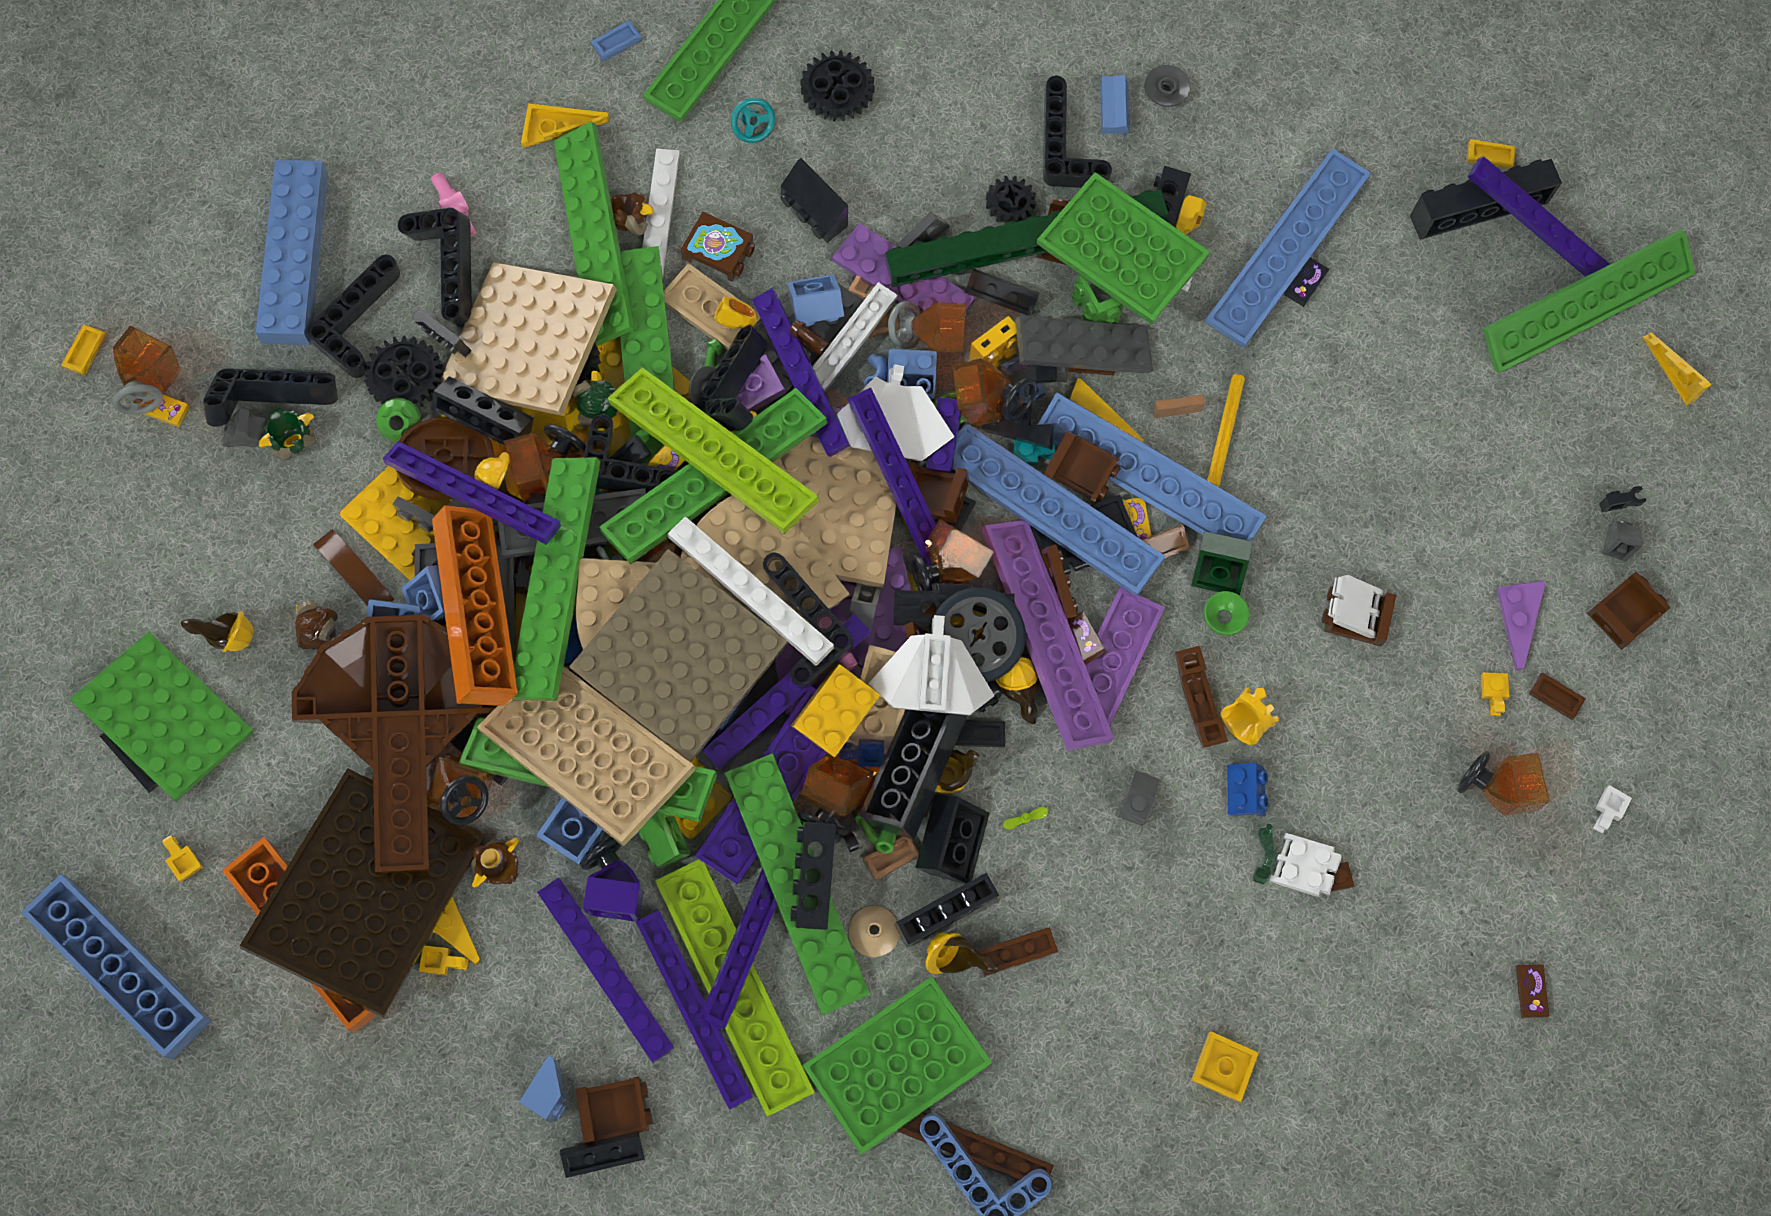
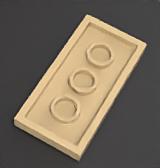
M689 263L664 290L665 303L669 309L709 338L716 339L723 348L728 350L737 333L742 328L730 329L713 320L717 307L724 296L736 298L734 295ZM757 312V321L753 326L755 329L762 322Z
M869 645L860 680L868 685L896 652ZM879 696L845 744L886 754L905 709L892 708Z

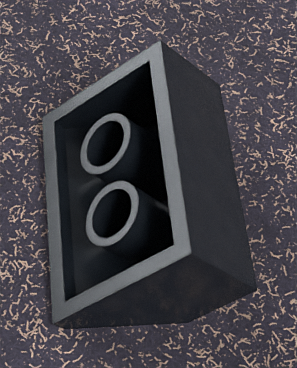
M802 158L797 160L780 186L781 201L786 207H792L796 211V215L802 223L807 222L812 227L811 230L818 239L823 238L828 243L848 227V204Z
M935 795L915 868L929 875L961 884L972 881L990 813L958 796Z

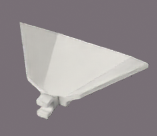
M895 364L893 368L889 369V382L875 377L860 392L872 388L904 458L923 461L954 438V435L922 386L900 385L904 366ZM848 403L837 414L848 442L853 448L872 451Z
M934 615L932 619V634L925 633V635L910 636L869 682L868 686L878 692L880 697L892 708L971 715L994 697L993 692L963 642L951 638V636L943 635L945 616Z

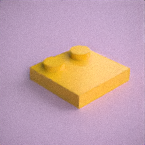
M1209 1032L1191 1081L1234 1101L1241 1102L1259 1053L1219 1034Z

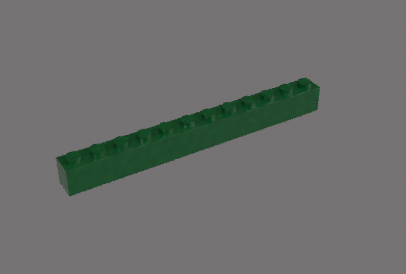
M1147 190L1139 195L1130 196L1167 222L1168 211L1161 190ZM1054 211L1050 215L1041 217L1032 216L1027 220L1019 222L1010 221L997 227L987 226L975 232L965 231L953 237L943 236L935 241L926 243L917 242L912 246L904 248L894 247L885 252V262L892 287L901 286L973 268L976 269L1047 253L1048 251L1037 244V239L1061 211Z

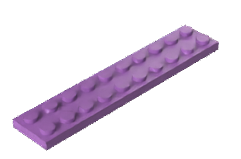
M1024 520L985 525L981 531L1005 592L1015 593L1014 604L1021 613L1025 624V644L1066 750L1071 751L1110 743L1114 739L1029 524Z

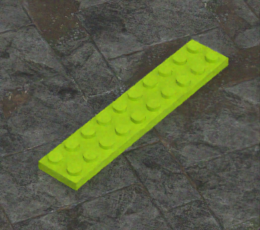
M643 367L608 397V401L614 408L783 534H786L819 502L818 495Z
M699 859L655 881L708 993H710L736 928L705 863ZM752 963L725 1029L766 1116L769 1117L815 1094Z

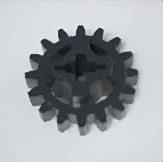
M1004 176L1003 182L996 179L995 186L990 185L989 192L986 193V209H990V217L996 215V222H1000L1003 219L1005 223L1009 221L1018 222L1019 219L1024 221L1027 216L1031 217L1036 206V193L1031 192L1032 185L1025 186V179L1018 182L1017 176H1014L1012 180Z

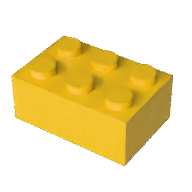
M836 664L791 726L829 755L835 757L874 705L880 694L843 666Z

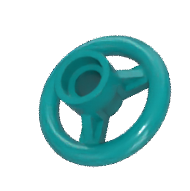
M752 97L741 101L734 108L731 115L733 133L741 141L747 143H756L764 140L771 134L775 125V113L772 106L761 98ZM753 104L760 105L767 113L760 115L754 108L747 106ZM739 114L741 122L746 126L744 134L738 127ZM752 116H755L754 120L752 122H749V119ZM768 121L766 129L761 134L752 136L755 127L762 122Z

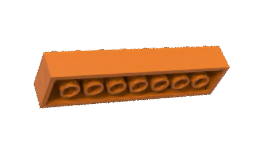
M444 505L434 516L432 523L457 703L504 706L518 694L492 517L473 508Z
M263 837L221 871L258 916L289 864L272 842ZM312 984L346 1029L354 1034L377 1016Z

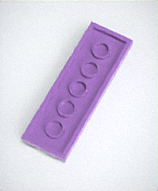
M859 223L834 254L832 261L854 276H860V279L870 286L873 285L875 287L879 282L898 295L895 301L897 304L903 301L914 303L919 308L923 321L948 336L973 304L975 298L942 276L892 287L885 262V252L896 246Z
M1122 587L1119 588L1097 634L1106 653L1085 665L1109 726L1165 608L1140 595L1136 597Z

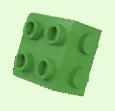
M1078 274L1071 296L1075 306H1080L1083 311V321L1118 324L1124 305L1113 297L1099 303L1086 278Z

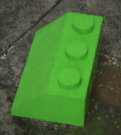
M656 812L638 831L642 840H646L650 850L647 853L653 865L656 864L657 867H665L691 855L675 816Z

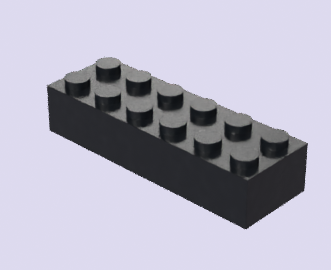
M1538 159L1523 167L1517 165L1503 172L1541 206L1550 202L1562 184L1552 159L1544 161ZM1468 179L1462 184L1456 185L1453 183L1437 191L1428 190L1422 193L1410 214V218L1421 240L1507 216L1511 213L1471 179Z
M906 709L859 816L873 828L915 839L968 715Z

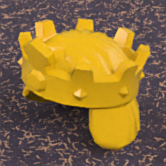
M1245 688L1232 705L1224 707L1221 711V719L1227 729L1246 745H1256L1263 733L1279 721L1277 716L1272 717L1270 714L1274 707L1271 704L1265 705L1261 701L1267 696L1264 688H1256L1253 695L1249 694L1250 688Z

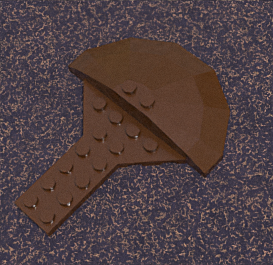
M426 615L366 617L359 624L340 633L341 635L319 647L317 654L310 665L307 666L304 675L292 691V722L323 724L373 769L375 873L428 871L426 767L474 718L488 716L497 705L457 703L446 626L444 627L436 623Z

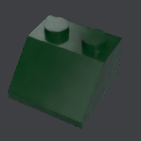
M1204 531L1191 586L1215 592L1229 591L1240 596L1250 561L1252 542Z

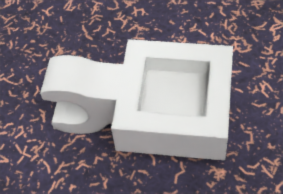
M1610 785L1607 786L1595 808L1602 813L1593 829L1603 833L1604 830H1608L1613 819L1616 821L1621 820L1632 798Z

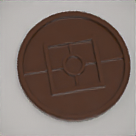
M436 417L422 421L406 431L399 440V442L474 478L477 466L483 460L494 458L493 446L488 437L448 417ZM396 470L402 484L416 495L433 500L454 499Z

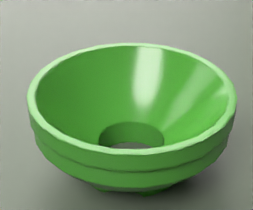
M393 398L386 401L379 408L376 417L379 432L392 442L399 441L406 431L422 421L418 408L411 401L403 398ZM397 415L403 419L404 426L401 429L391 427L390 418Z
M1222 591L1212 595L1204 608V620L1208 628L1222 636L1237 634L1246 626L1249 619V608L1245 600L1238 594L1229 591ZM1220 611L1229 612L1231 621L1227 624L1220 623L1217 619V613Z

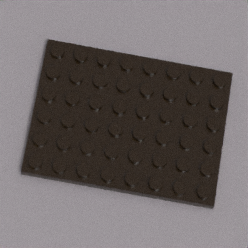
M347 768L239 945L240 949L384 1018L474 859L472 854L474 848L482 845L486 835L467 825L452 824L444 818L442 813L427 807L429 870L375 873L373 780Z

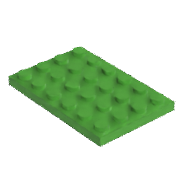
M1094 173L1037 239V244L1151 325L1210 255V251L1097 173Z
M150 632L146 633L70 698L71 702L175 802L181 799L253 733V730Z
M931 976L803 1064L802 1067L862 1156L992 1065V1062Z

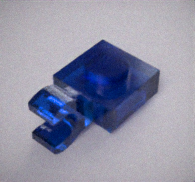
M859 739L858 746L854 743L846 742L840 750V759H858V766L881 767L884 760V740Z

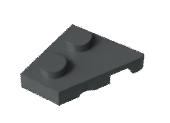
M929 212L897 246L904 248L912 246L917 242L926 243L950 225L943 218Z

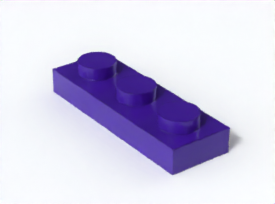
M942 397L937 399L936 409L954 435V438L928 456V470L952 473L963 405L962 400Z

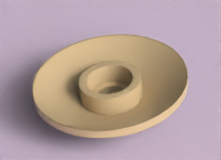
M868 906L859 910L849 924L848 933L851 944L859 953L868 957H880L888 954L894 949L900 936L894 926L897 922L896 917L888 909L880 906ZM877 926L879 933L876 935L871 934L869 931L870 927Z

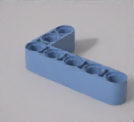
M929 1113L923 1117L920 1125L922 1136L979 1216H989V1212L993 1209L1001 1210L1004 1216H1020L1050 1192L1051 1178L1045 1170L1035 1169L998 1196L944 1119L937 1113ZM929 1120H935L939 1123L940 1129L936 1133H930L926 1130L925 1123ZM943 1143H952L956 1151L952 1155L944 1154L941 1150ZM966 1164L971 1168L972 1173L968 1177H961L957 1173V1167ZM1036 1177H1043L1047 1184L1043 1189L1038 1190L1032 1186V1180ZM976 1187H984L987 1190L988 1194L984 1199L974 1197L972 1192ZM1014 1193H1021L1025 1197V1202L1016 1206L1010 1201V1197Z

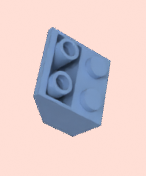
M889 349L887 382H889L890 368H893L895 364L904 366L900 385L922 386L928 397L935 400L937 351Z

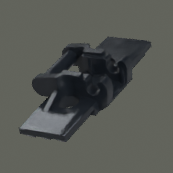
M936 582L937 591L894 590L893 625L905 626V624L914 622L918 626H929L930 634L932 619L941 604L954 593L967 588H973L972 583L945 584L944 582ZM1001 593L1015 603V593ZM927 601L935 604V613L932 616H927L922 611V606ZM954 614V615H952L951 617H962V616H961L960 614ZM1002 616L996 617L993 623L995 628H1007L1008 625L1007 620ZM972 630V633L974 634L973 639H975L976 631Z

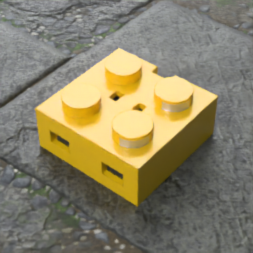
M1009 316L971 343L969 363L980 375L986 371L991 373L998 367V362L1001 359L1006 358L1008 360L1017 352L1016 324Z

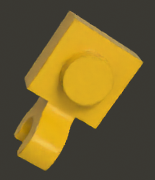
M1483 672L1481 674L1482 699H1490V716H1501V713L1505 712L1504 700L1509 698L1508 673Z
M171 835L162 841L171 854V857L165 861L179 882H183L204 868L190 846L187 845L181 848L176 838H173Z
M424 946L419 972L447 976L448 968L467 970L469 960L465 957L450 956L451 949Z

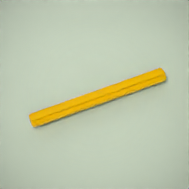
M1233 374L1207 478L1208 481L1218 487L1220 486L1245 377L1239 374Z

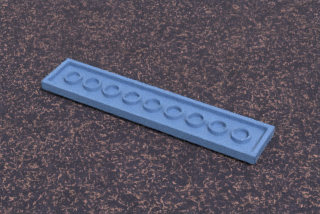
M1332 148L1206 318L1205 323L1245 348L1300 270L1368 180L1371 172Z
M1056 392L1038 425L1051 424L1053 426V444H1055V448L1059 447L1066 432L1071 431L1120 458L1118 464L1121 468L1114 479L1110 477L1109 480L1202 535L1206 531L1252 541L1267 516Z
M966 423L959 431L952 468L954 474L957 468L967 469L970 485L1134 596H1138L1165 560V555Z

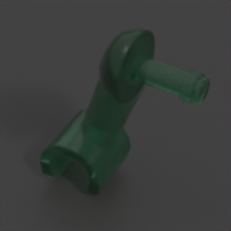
M1267 824L1266 828H1261L1258 831L1259 840L1265 851V859L1262 868L1256 867L1252 880L1262 885L1266 883L1267 878L1270 876V870L1276 857L1273 834L1270 831L1272 829L1271 824Z

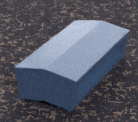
M1126 75L1102 76L1100 82L1101 134L1130 133L1129 93Z

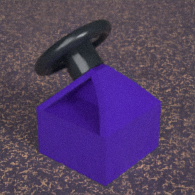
M610 837L594 847L580 863V867L583 870L591 869L597 865L601 868V870L588 876L583 909L588 916L636 922L640 920L644 890L633 870L620 860L615 853L622 845L613 837Z

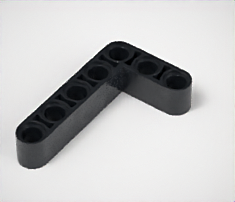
M1055 75L1047 80L1044 94V182L1053 187L1082 188L1094 173H1102L1105 176L1101 177L1109 182L1112 167L1106 160L1066 158L1067 83L1061 76ZM1055 150L1059 153H1052L1050 151ZM1050 171H1056L1058 174H1052ZM1073 172H1079L1082 175H1075Z
M455 208L408 213L401 216L397 225L398 230L415 241L440 238L441 313L447 321L463 327L469 320L472 309L470 219Z
M391 255L379 256L307 328L308 336L314 346L353 378L364 376L363 371L368 370L365 365L366 360L362 353L341 335L400 277V269L396 260ZM392 267L391 270L386 272L384 271V269ZM375 283L373 287L367 288L369 284ZM353 300H359L356 304H350ZM338 316H342V318H341L340 320H338V321H333L334 318H336V317H338ZM325 333L324 336L316 338L318 334ZM337 347H342L339 352H333ZM353 362H360L357 366L350 367Z
M752 325L743 327L737 333L694 404L729 431L743 430L753 419V414L736 398L767 346V341Z
M222 369L216 373L203 399L206 423L213 427L227 424L238 401L314 405L333 404L338 400L336 379L331 373Z
M605 414L596 415L592 419L584 458L596 457L601 461L596 488L615 492L645 488L647 494L678 472V470L609 459L613 439V420ZM604 428L606 431H599L598 429ZM595 449H600V450H602V451H601V452H594L593 450H595ZM619 474V475H622L623 477L616 478V477H613V475ZM638 479H646L647 481L640 482Z
M770 553L763 560V568L768 576L806 620L834 644V649L828 654L829 660L826 664L815 666L804 656L792 667L790 677L793 683L799 688H808L852 651L854 640L849 631L788 561L779 553ZM774 560H779L782 562L780 570L770 571V563ZM796 579L799 582L798 587L792 591L787 590L785 587L787 581ZM806 598H813L815 600V606L810 610L802 608V602ZM823 617L832 619V624L827 629H822L818 626L819 620ZM840 636H846L849 639L848 645L844 648H837L835 646V641ZM802 669L809 671V678L805 682H799L796 679L798 671Z

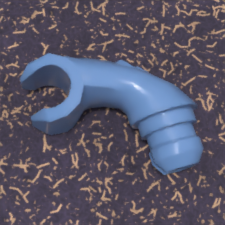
M876 353L871 354L868 357V362L874 367L876 373L874 376H868L865 379V386L875 377L883 381L887 377L885 357L879 356Z

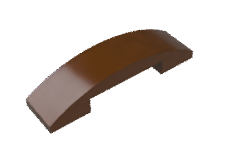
M333 529L313 544L367 607L369 599L389 602L395 600Z
M1200 646L1175 652L1181 685L1202 747L1206 748L1228 742L1222 719L1218 717L1205 671L1207 668Z

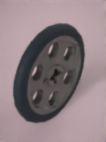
M983 587L967 588L948 597L938 608L935 615L945 616L943 635L961 640L970 656L973 653H980L983 656L984 663L978 669L986 682L1002 677L1019 661L1026 640L1025 624L1015 604L1005 595L993 589ZM980 602L986 606L987 611L983 617L974 615L972 608L975 603ZM960 614L964 618V624L961 628H954L950 624L952 615ZM1002 616L1007 620L1008 625L1005 630L999 631L994 627L993 623L996 617ZM986 622L987 624L982 632V635L985 637L984 640L979 639L970 647L974 638L972 630H979ZM995 642H1003L1005 644L1006 652L1004 655L997 656L993 653L992 646Z

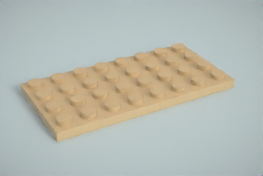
M564 666L557 701L511 699L506 705L497 706L477 726L483 735L623 846L630 841L696 770L692 763Z

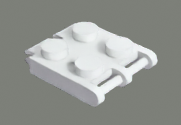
M1349 575L1335 578L1332 595L1338 598L1331 599L1328 616L1333 617V623L1368 638H1375L1376 617H1379L1380 614L1378 610L1379 600L1383 596L1384 591ZM1375 596L1374 605L1372 608L1373 597ZM1371 616L1370 627L1368 629L1369 619Z
M1285 833L1284 839L1286 841L1282 853L1278 854L1277 860L1279 862L1274 876L1271 875L1269 881L1317 897L1320 896V893L1330 895L1335 876L1327 874V872L1337 873L1342 855L1334 853L1335 849L1332 846ZM1289 845H1290V850H1289L1288 856H1286L1287 851H1288V848H1289Z

